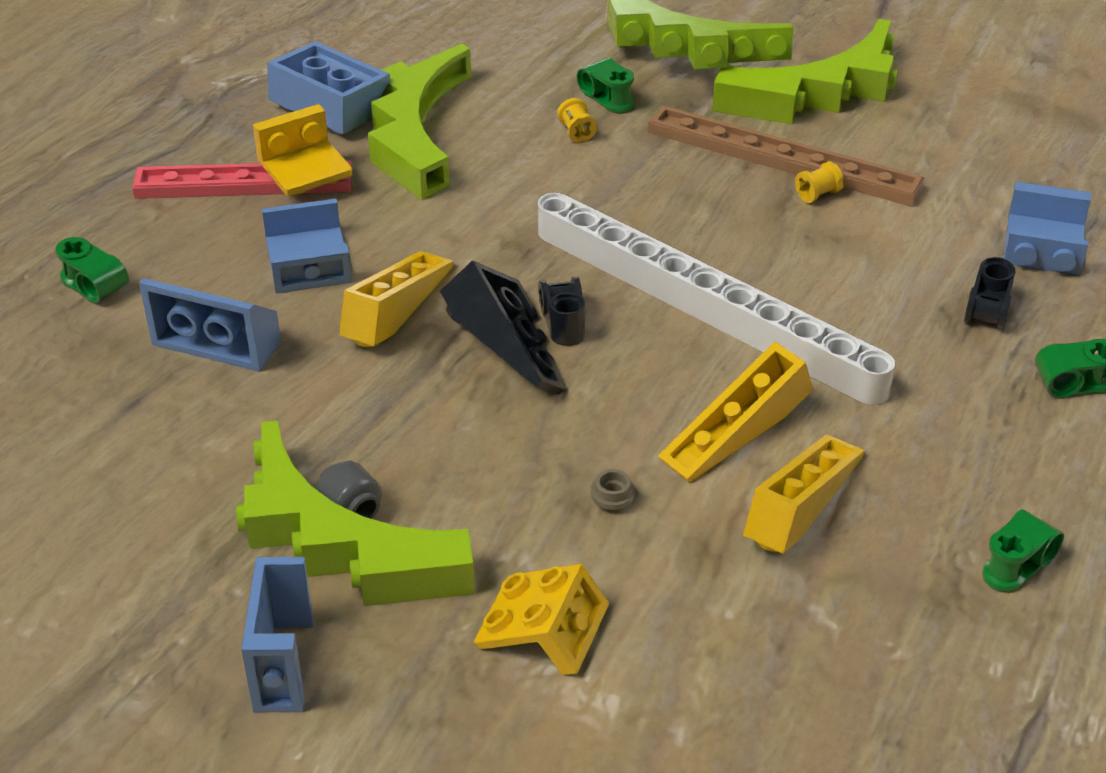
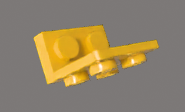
M320 104L253 124L257 159L286 196L302 194L309 189L335 183L340 179L352 176V167L328 141L326 113Z
M582 563L562 567L554 566L549 569L526 573H514L503 581L490 611L483 619V624L474 639V643L479 649L538 642L562 675L576 674L583 663L609 602Z

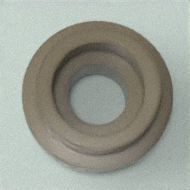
M604 470L597 475L591 485V498L601 508L618 510L627 507L634 500V484L630 477L621 470Z

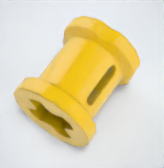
M570 98L559 106L557 110L558 120L562 125L567 126V134L572 141L576 143L588 141L597 132V122L592 115L587 114V106L581 99ZM568 110H569V112H570L571 115H572V116H570V117H569V115L567 114V111H568Z
M828 161L815 171L797 173L795 188L799 197L804 202L811 203L816 201L819 195L827 192L834 194L841 191L843 188V175L837 164Z

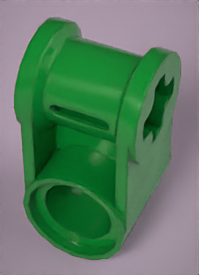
M607 57L577 71V83L582 93L604 106L608 111L612 113H625L634 108L635 100L631 95L634 73L631 70L625 69L612 58Z
M81 237L66 238L61 240L55 248L57 257L62 261L61 283L83 295L89 302L98 303L129 282L128 272L123 263L117 257L94 246L87 239Z
M1093 339L1067 344L1055 343L1042 348L1037 353L1035 366L1051 396L1066 398L1074 395L1106 393V339Z
M1024 509L1019 510L1006 525L990 538L989 550L991 557L985 563L982 570V577L985 583L998 591L1012 592L1018 590L1037 571L1049 565L1055 558L1064 541V532Z

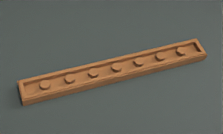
M664 105L648 122V133L793 174L802 171H815L820 169L823 163L831 161L837 164L842 172L843 188L910 207L913 206L924 186L925 177Z

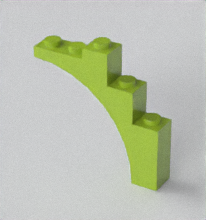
M607 0V23L617 47L649 45L655 58L688 56L694 69L728 68V63L792 60L793 26L791 23H743L712 20L671 11L654 4L650 0Z
M878 19L872 31L861 42L842 53L824 60L776 68H748L729 65L728 68H720L714 82L712 111L792 125L796 112H802L803 108L839 113L843 100L849 101L850 96L885 102L888 89H895L898 70L892 69L894 56L890 55L892 54L895 34L890 33L891 20Z
M463 43L411 66L400 61L381 69L390 74V81L381 98L371 102L373 131L368 132L370 162L421 200L450 186L449 156L431 141L422 125L428 111L441 96L452 87L471 77L470 48Z
M279 421L261 422V440H254L253 448L255 465L262 466V470L254 471V484L244 485V504H236L238 531H247L250 549L293 545L294 557H305L308 577L351 572L352 588L361 587L363 606L475 594L474 563L469 529L428 530L396 526L363 517L334 503L313 488L293 466L282 443Z

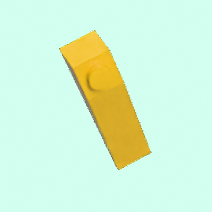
M419 251L345 289L339 335L353 339L355 344L362 347H374L393 336L453 268L454 261Z
M774 341L658 455L659 460L688 483H691L783 420L813 391L806 362Z
M828 434L824 435L756 487L743 536L756 541L765 550L784 554L807 532L861 461L865 450Z

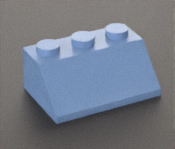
M317 41L267 62L269 100L292 111L320 104L326 113L327 127L339 134L349 133L353 129L367 123L372 114L371 102L381 98L390 81L389 73Z
M145 278L139 282L151 343L154 346L260 372L281 343L278 315L275 310Z

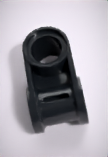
M991 257L981 262L975 285L971 288L964 318L965 322L970 323L972 319L997 324L998 329L1004 330L1015 277V267L1010 261L1000 257Z
M571 277L570 281L547 283L546 280H540L538 282L539 303L552 341L563 346H572L582 342L585 338V300L582 295L579 277Z

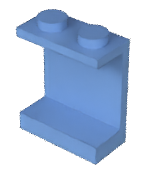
M1015 181L1008 214L1004 259L1010 261L1014 266L1080 276L1089 241L1084 240V225L1091 202V192Z
M337 199L262 209L276 294L352 283L349 250L347 243L343 242Z
M256 557L241 648L253 713L303 712L305 694L295 633L275 634V628H313L314 616L305 557Z

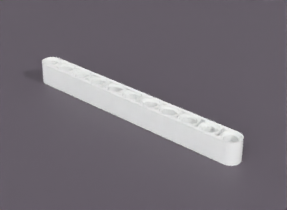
M549 193L541 196L538 200V235L544 241L762 352L776 341L806 362L811 377L862 403L878 405L884 403L889 398L895 360L887 352L564 194Z

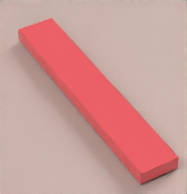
M346 161L352 167V161ZM260 163L137 167L132 187L134 199L284 194ZM352 176L340 179L335 183L309 189L304 193L351 192Z

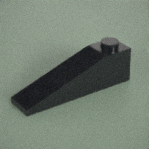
M472 260L440 290L447 304L446 312L452 320L461 324L536 387L559 395L565 390L553 356L542 348V344L547 341L545 333L534 326L533 321L538 318L537 311L518 279Z

